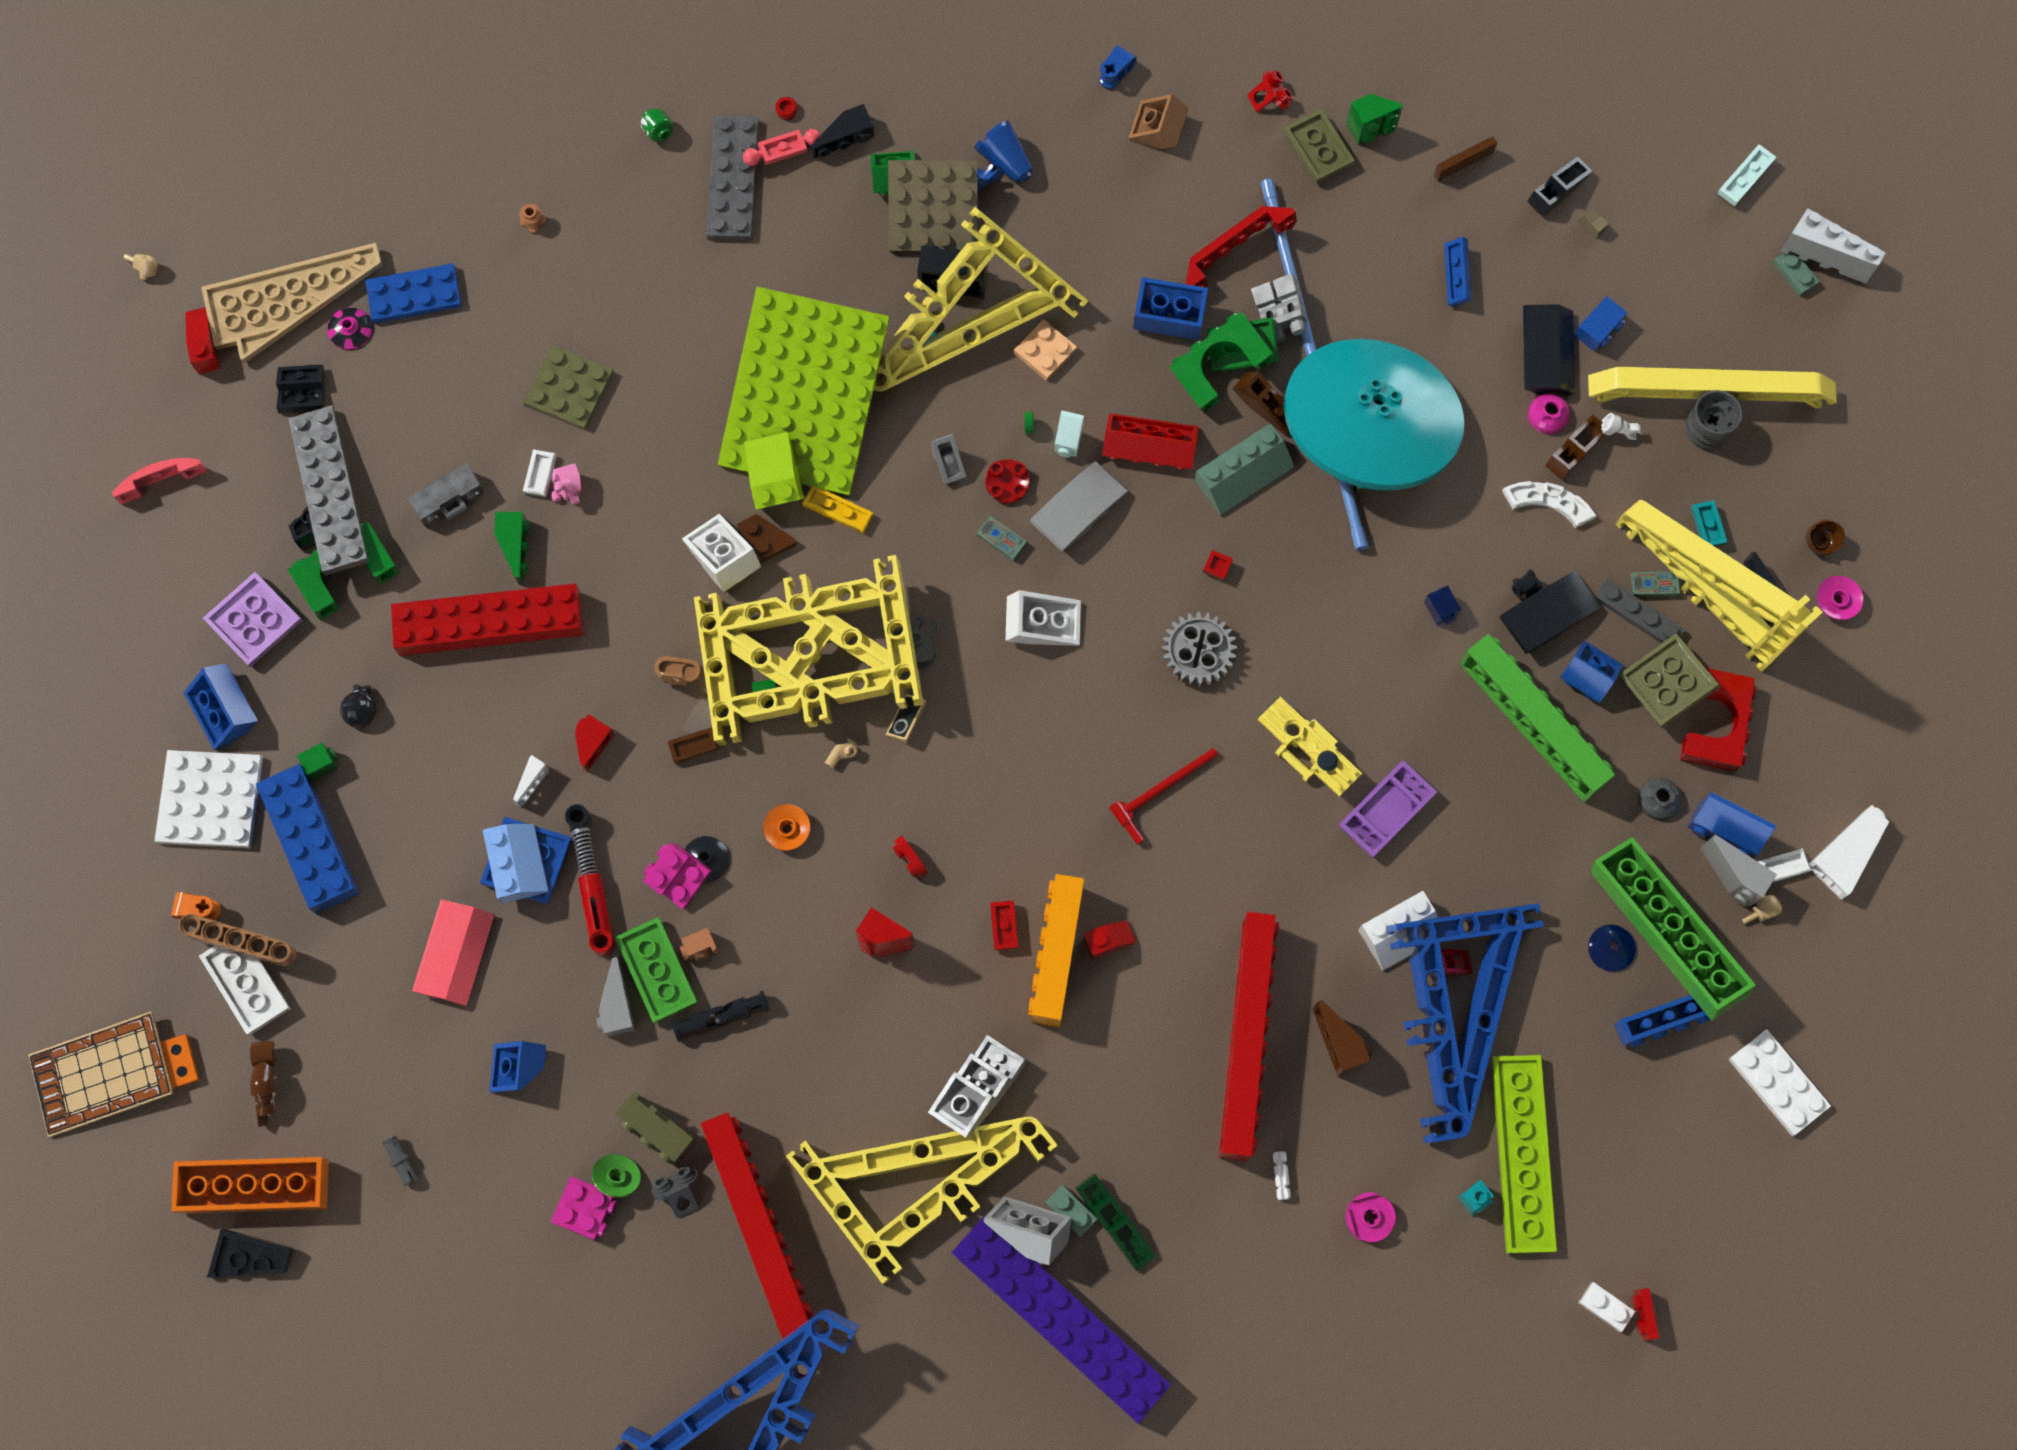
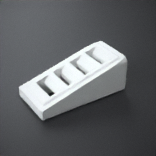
M533 755L528 760L513 798L520 807L525 805L549 773L546 764Z

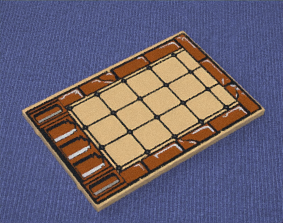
M151 1011L28 1054L48 1137L62 1134L173 1094L153 1012Z

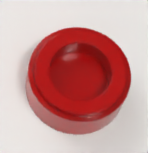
M782 97L776 102V114L780 119L790 120L796 116L798 109L794 99Z

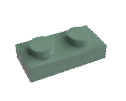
M1790 251L1788 254L1783 253L1772 262L1799 297L1817 286L1820 282L1803 260L1798 258L1796 253Z
M1063 1185L1045 1202L1053 1212L1072 1217L1070 1228L1079 1237L1097 1220Z

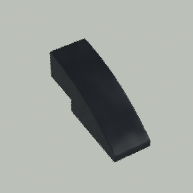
M1577 156L1553 173L1548 181L1535 189L1527 202L1544 216L1586 180L1593 170Z

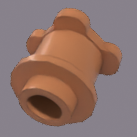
M526 204L520 210L521 226H526L530 233H537L538 228L546 224V217L542 215L541 209L537 205Z

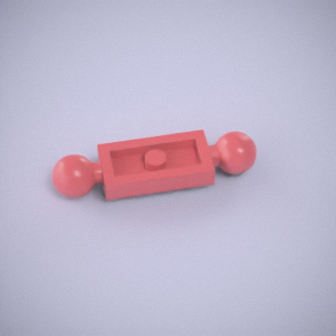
M810 129L804 136L801 135L799 130L773 137L758 142V151L754 148L747 149L743 153V160L747 165L755 166L762 158L765 165L806 153V145L811 146L821 134L816 129Z

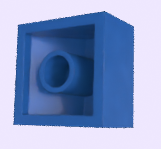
M1584 640L1560 678L1568 686L1582 691L1587 698L1600 703L1624 665Z

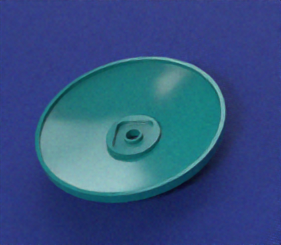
M1350 339L1320 347L1298 364L1290 377L1285 392L1284 415L1286 424L1300 450L1309 460L1326 473L1341 481L1362 488L1401 490L1426 483L1448 467L1462 442L1464 415L1461 403L1452 385L1430 362L1408 349L1388 342L1370 339ZM1373 400H1380L1383 404L1378 405Z

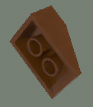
M1323 1000L1317 1001L1312 1011L1337 1077L1364 1068L1370 1062L1369 1057H1372L1368 1043H1364L1362 1037Z

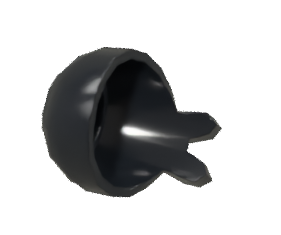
M359 684L353 685V692L347 695L341 702L340 715L344 722L351 727H364L375 718L376 704L373 697L369 695L371 694L370 685L363 687Z

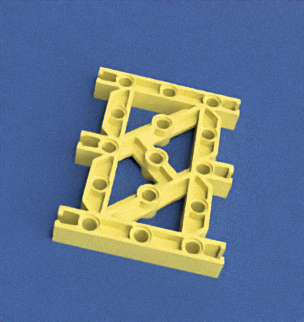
M896 555L887 557L888 562L891 561L893 564L892 575L884 576L882 569H886V563L883 564L880 558L873 560L876 584L864 578L817 588L813 594L811 580L806 574H802L799 577L803 586V592L801 594H794L793 588H795L793 578H783L786 603L777 597L730 606L724 612L722 599L717 593L708 594V598L713 600V612L706 613L705 607L708 606V601H704L700 596L694 597L713 737L718 745H726V740L723 737L724 726H731L732 733H730V738H732L733 743L742 742L739 717L752 723L796 714L803 707L805 723L811 728L818 726V721L813 720V708L821 707L823 714L819 715V720H823L826 724H831L833 721L829 702L830 698L838 704H844L888 695L894 687L896 704L900 709L907 708L903 691L904 689L913 688L914 696L912 698L914 706L924 705L901 564ZM896 584L893 591H886L889 585ZM844 594H851L847 601H841ZM806 603L803 610L797 611L799 604ZM880 605L887 649L861 633L857 628L852 627L837 617L836 614ZM761 612L757 620H752L755 613ZM716 621L715 627L708 630V625ZM797 622H804L810 626L806 634L795 642L794 650L786 661L745 634ZM897 628H903V632L900 635H893ZM858 637L854 645H848L851 638ZM830 640L846 650L848 654L855 656L871 667L870 669L816 680L806 675L812 664L820 660L822 650ZM812 646V651L807 655H803L804 649ZM730 652L781 687L736 696ZM762 656H767L765 663L758 664ZM718 665H722V670L719 673H714V669ZM904 672H911L907 680H900ZM860 681H864V687L860 690H856V684ZM819 690L818 697L810 699L811 693ZM774 700L772 707L765 708L767 701ZM724 709H729L728 715L720 718L721 712Z

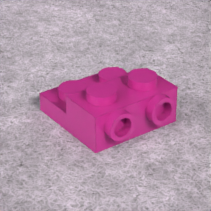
M676 842L669 845L664 844L657 853L660 857L657 862L649 864L643 874L646 877L643 882L660 895H665L681 909H685L712 870Z
M570 1176L551 1223L597 1241L598 1237H603L608 1225L605 1223L608 1214H613L618 1201L615 1200L616 1197H610L600 1192L596 1186Z

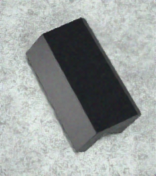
M1559 304L1523 306L1524 389L1537 395L1552 390L1566 396L1575 394L1573 310Z

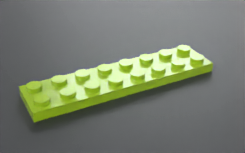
M1541 1055L1491 1057L1506 1254L1557 1252Z

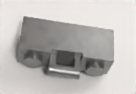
M466 463L407 499L426 527L427 525L437 524L444 515L448 521H451L468 511L465 503L478 500L484 491Z

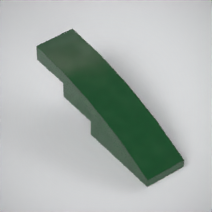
M1093 1173L1075 1187L1078 1194L1135 1271L1156 1257L1096 1174Z

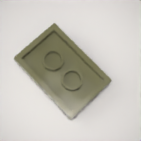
M1322 108L1284 127L1283 133L1316 184L1354 165V158Z

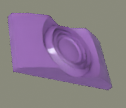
M1402 760L1338 826L1374 858L1435 796L1437 791Z

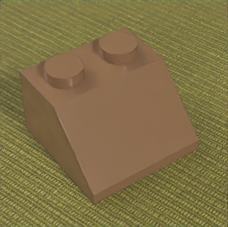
M1173 94L1142 100L1128 139L1158 149L1176 146L1189 108Z

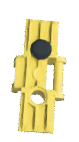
M1279 697L1258 718V721L1282 743L1275 754L1277 756L1281 755L1303 776L1302 779L1305 782L1315 774L1340 797L1362 775L1337 750L1336 745L1338 741L1315 719L1311 722L1307 719L1305 720L1282 697ZM1296 725L1299 728V734L1290 736L1286 731L1287 726ZM1290 745L1296 749L1300 747L1311 758L1310 762L1313 766L1310 770L1287 749Z

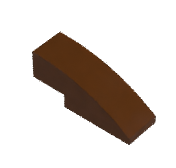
M1592 415L1551 456L1545 466L1563 480L1605 436L1601 430L1603 422Z

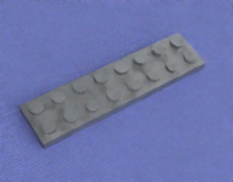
M333 406L288 418L322 573L326 576L369 563Z

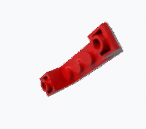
M1261 206L1190 258L1186 284L1207 288L1206 276L1202 271L1208 270L1219 258L1226 257L1238 244L1245 243L1256 231L1263 230L1267 223H1270L1279 235L1284 231H1289L1297 222L1296 211L1293 208Z

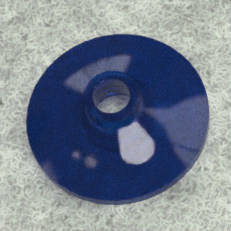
M1604 925L1592 933L1588 942V952L1596 966L1605 971L1618 972L1627 968L1633 962L1636 954V944L1632 935L1623 927ZM1611 943L1617 944L1618 949L1616 951L1610 948Z

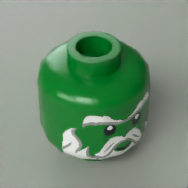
M649 109L643 114L641 128L649 139L654 142L667 140L671 136L674 125L663 110Z

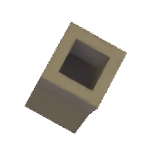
M1594 207L1585 211L1578 218L1596 238L1606 230L1609 224Z

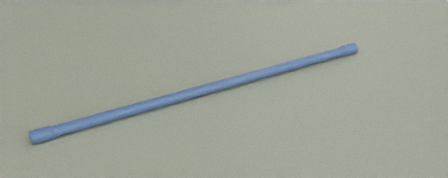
M1273 179L1261 181L1260 184L1267 206L1279 207ZM1273 228L1285 276L1292 273L1298 280L1286 231L1279 235ZM1299 285V293L1307 321L1304 322L1305 333L1301 334L1307 357L1316 350ZM1339 480L1355 550H1365L1369 545L1361 523L1352 485Z

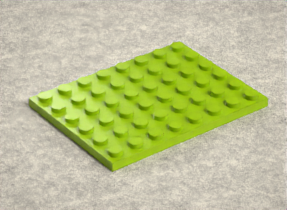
M757 286L717 465L748 472L744 442L789 432L801 484L812 487L814 485L821 489L850 495L890 316Z

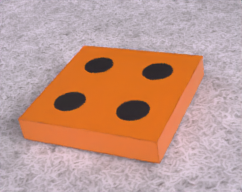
M187 1034L160 1042L172 1090L200 1081Z

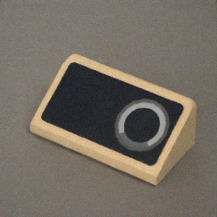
M905 694L904 698L907 708H898L886 736L907 745L927 705V701L923 699L924 705L914 706L912 695Z

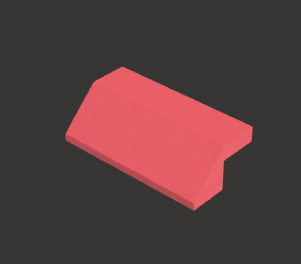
M440 900L412 991L431 998L444 999L467 1006L495 914L472 906Z

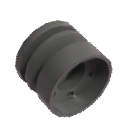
M1713 390L1706 392L1699 397L1686 419L1685 430L1687 436L1694 444L1701 448L1715 449L1723 446L1728 442L1742 420L1741 405L1733 395L1726 391Z

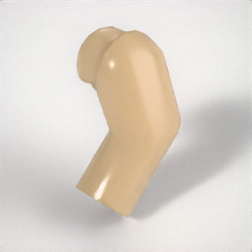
M852 743L838 744L833 748L824 764L835 769L840 759L854 757L858 749Z

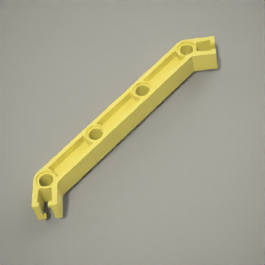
M1615 367L1588 375L1589 397H1597V401L1601 403L1620 397L1699 399L1706 392L1713 390L1726 391L1737 400L1805 402L1815 409L1822 407L1821 399L1826 400L1829 405L1837 403L1836 383L1817 372Z

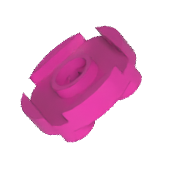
M1367 1192L1355 1197L1347 1206L1345 1219L1349 1231L1357 1240L1374 1243L1383 1240L1390 1234L1396 1221V1215L1390 1201L1377 1193ZM1366 1211H1371L1372 1214L1377 1215V1218L1374 1219V1224L1364 1220V1217L1367 1215Z

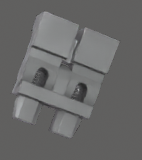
M1292 273L1273 280L1274 286L1267 282L1251 288L1260 318H1274L1277 343L1286 339L1283 330L1291 328L1293 335L1305 333L1304 322L1307 321L1299 293L1298 280Z

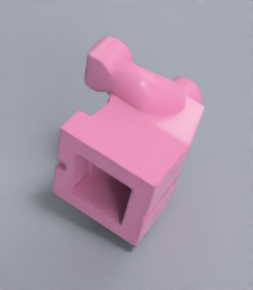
M576 464L553 469L551 477L555 489L551 495L553 502H558L561 498H564V500L570 499L572 505L580 503L578 496L581 492V482Z

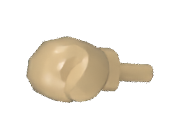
M127 254L124 255L123 258L133 263V269L139 271L140 279L148 280L149 277L156 276L158 262L154 257L144 254H136L134 257Z
M1764 895L1762 899L1756 902V906L1752 907L1754 913L1742 919V922L1746 925L1756 918L1763 922L1780 915L1782 906L1774 895Z

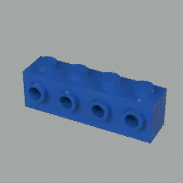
M1688 995L1620 1019L1614 1023L1622 1045L1630 1044L1634 1048L1645 1044L1644 1039L1653 1036L1654 1040L1667 1036V1031L1675 1028L1676 1032L1690 1028L1689 1023L1697 1021L1698 1024H1702L1711 1019L1693 997Z

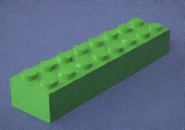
M1487 634L1467 650L1460 665L1583 803L1601 790L1615 776L1612 772V766L1597 755V750L1591 743L1585 742L1581 737L1579 729L1574 725H1570L1565 719L1562 710L1554 707L1550 703L1548 695L1533 684L1532 677L1527 672L1523 673L1518 667L1516 659L1512 655L1505 653L1498 639L1492 638Z
M1633 837L1594 861L1590 873L1711 1021L1751 996L1756 984Z

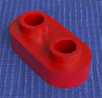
M901 835L895 839V846L892 848L900 859L904 857L908 862L906 868L912 877L918 876L921 879L928 874L927 869L905 838Z

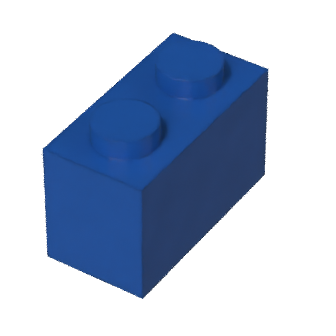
M1606 296L1581 323L1574 336L1596 352L1600 346L1604 348L1611 341L1612 337L1610 335L1614 331L1618 333L1626 323L1624 318L1628 312Z

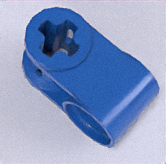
M1117 45L1100 67L1101 86L1106 89L1115 88L1124 76L1132 70L1137 57Z

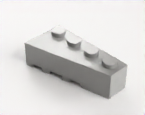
M1808 208L1780 251L1786 254L1789 251L1796 253L1798 258L1807 261L1809 258L1820 262L1819 266L1826 269L1836 268L1839 274L1863 283L1868 282L1886 254L1878 247L1869 244L1857 235L1848 232L1838 224L1827 220Z

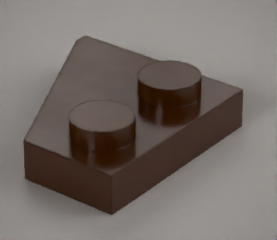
M758 514L736 524L744 540L753 548L760 564L797 545L793 537Z

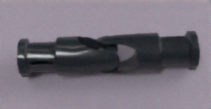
M762 990L758 995L746 999L742 997L724 1006L701 1011L691 1015V1018L680 1022L673 1021L672 1027L677 1041L681 1042L685 1037L694 1034L699 1036L726 1026L730 1022L734 1023L750 1018L751 1014L763 1010L767 1012L770 1009ZM714 1014L716 1023H709L706 1019Z

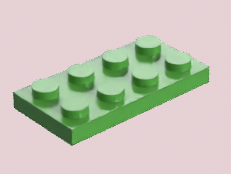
M659 917L615 937L654 1024L698 1004Z

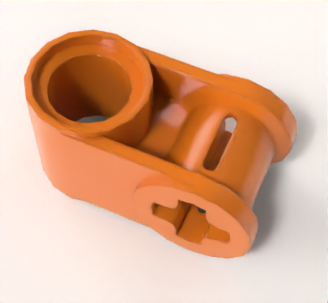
M178 892L175 893L171 917L181 919L187 914H194L215 921L220 917L222 908L218 902L211 900L209 897Z

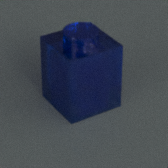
M1448 585L1428 594L1424 601L1436 625L1441 623L1447 625L1454 622L1461 610Z

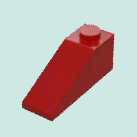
M206 307L185 312L186 344L190 364L198 374L220 369Z

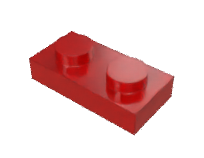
M1014 900L990 902L994 951L1018 949Z
M1650 1288L1634 1290L1635 1295L1632 1296V1303L1635 1311L1638 1310L1640 1320L1637 1321L1639 1335L1643 1336L1644 1341L1659 1339Z

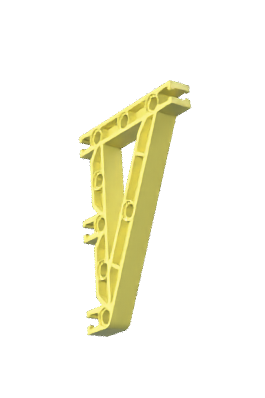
M974 207L970 215L981 218L985 224L979 231L972 228L974 224L972 222L968 223L966 220L962 222L961 226L979 241L970 242L964 246L937 280V293L917 279L913 286L921 291L924 289L928 296L920 303L915 300L916 295L909 292L905 294L904 297L918 308L921 313L910 314L883 348L881 364L878 369V374H883V378L875 383L874 390H887L1057 306H1060L1075 318L1078 314L1074 310L1075 307L1072 305L1068 307L1065 304V301L1071 294L1077 297L1076 299L1082 307L1085 306L1088 300ZM995 230V238L987 240L988 233ZM995 253L1036 286L1035 289L1025 290L929 337ZM1029 258L1028 266L1021 268L1022 260ZM967 266V273L959 276L960 268ZM1061 285V293L1054 295L1055 288ZM935 302H939V308L936 311L931 312V305ZM972 329V336L967 339L964 338V333ZM911 338L910 345L902 347L903 340Z
M1638 500L1621 515L1615 524L1619 529L1626 524L1632 530V532L1629 530L1626 534L1631 541L1639 535L1642 542L1678 578L1686 581L1680 590L1684 594L1691 590L1697 596L1691 598V601L1696 606L1704 600L1707 608L1743 644L1752 648L1745 656L1751 660L1756 655L1762 661V663L1759 662L1756 665L1761 672L1772 664L1823 613L1817 606L1812 609L1813 612L1811 613L1804 606L1810 601L1806 595L1799 601L1795 600L1643 500ZM1761 617L1773 622L1775 625L1771 628Z
M1030 1116L978 1126L968 1138L954 1131L821 1159L817 1157L808 1143L804 1141L800 1144L801 1148L799 1149L802 1152L807 1150L812 1158V1162L808 1163L804 1168L794 1159L796 1158L794 1150L786 1155V1157L884 1285L891 1280L889 1276L883 1277L877 1268V1264L882 1262L884 1258H887L894 1265L895 1269L892 1270L894 1274H898L903 1270L887 1249L888 1247L901 1248L942 1216L944 1203H946L962 1224L969 1217L966 1214H960L954 1204L955 1202L965 1197L973 1206L970 1209L972 1212H977L980 1209V1205L965 1186L979 1187L1019 1155L1021 1142L1038 1163L1045 1156L1042 1153L1039 1154L1031 1142L1041 1136L1049 1145L1048 1150L1051 1152L1057 1148V1144L1040 1122ZM1032 1124L1036 1129L1035 1134L1032 1136L1024 1135L1022 1132L1023 1126ZM919 1146H926L929 1149V1153L925 1158L916 1156L915 1151ZM988 1154H993L997 1157L998 1161L996 1165L989 1167L985 1165L984 1157ZM975 1155L877 1233L873 1231L836 1182V1180L850 1181ZM815 1167L820 1168V1178L811 1180L808 1177L809 1171ZM950 1184H954L959 1188V1192L955 1197H949L945 1194V1189ZM843 1206L851 1209V1215L847 1219H840L838 1217V1210ZM910 1215H917L920 1218V1223L915 1228H910L906 1224V1220ZM873 1245L879 1246L881 1249V1254L876 1259H871L867 1255L868 1249Z

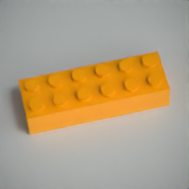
M1056 874L1055 881L1050 880L1047 899H1051V904L1046 903L1044 922H1047V927H1042L1040 945L1044 947L1043 951L1038 950L1036 969H1040L1039 974L1034 973L1032 992H1036L1035 998L1030 997L1028 1015L1032 1016V1023L1060 1027L1084 878Z

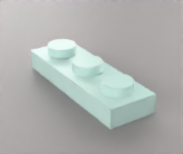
M1758 145L1719 189L1717 194L1733 206H1736L1775 161L1776 156L1761 145Z

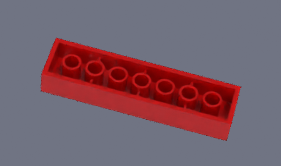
M576 583L391 604L393 648L399 656L584 636L581 594Z

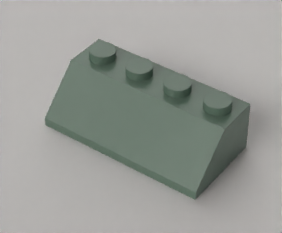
M1270 423L1197 470L1194 481L1221 516L1294 469L1295 466L1284 440Z

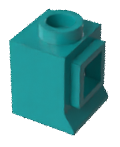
M1479 1180L1457 1197L1471 1216H1474L1493 1202L1491 1198L1494 1196L1483 1181Z

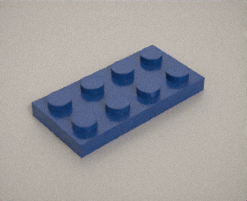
M454 263L366 279L371 320L373 323L462 307Z

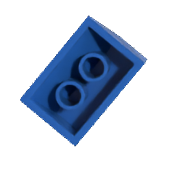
M1142 277L1133 329L1199 340L1208 288Z
M227 663L203 667L184 691V695L214 751L248 734L258 722L255 713L248 704Z
M1710 792L1698 804L1687 827L1692 829V832L1699 837L1710 839L1717 835L1754 859L1762 850L1776 825Z

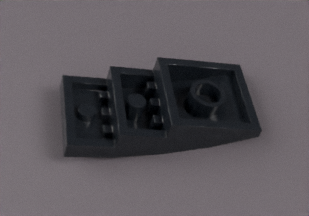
M1576 571L1520 602L1500 615L1499 618L1524 653L1528 654L1557 638L1566 630L1576 626L1583 619L1598 612L1602 607Z

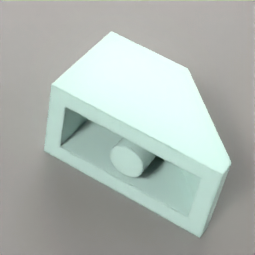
M1061 411L1054 452L1067 458L1077 456L1083 433V415Z

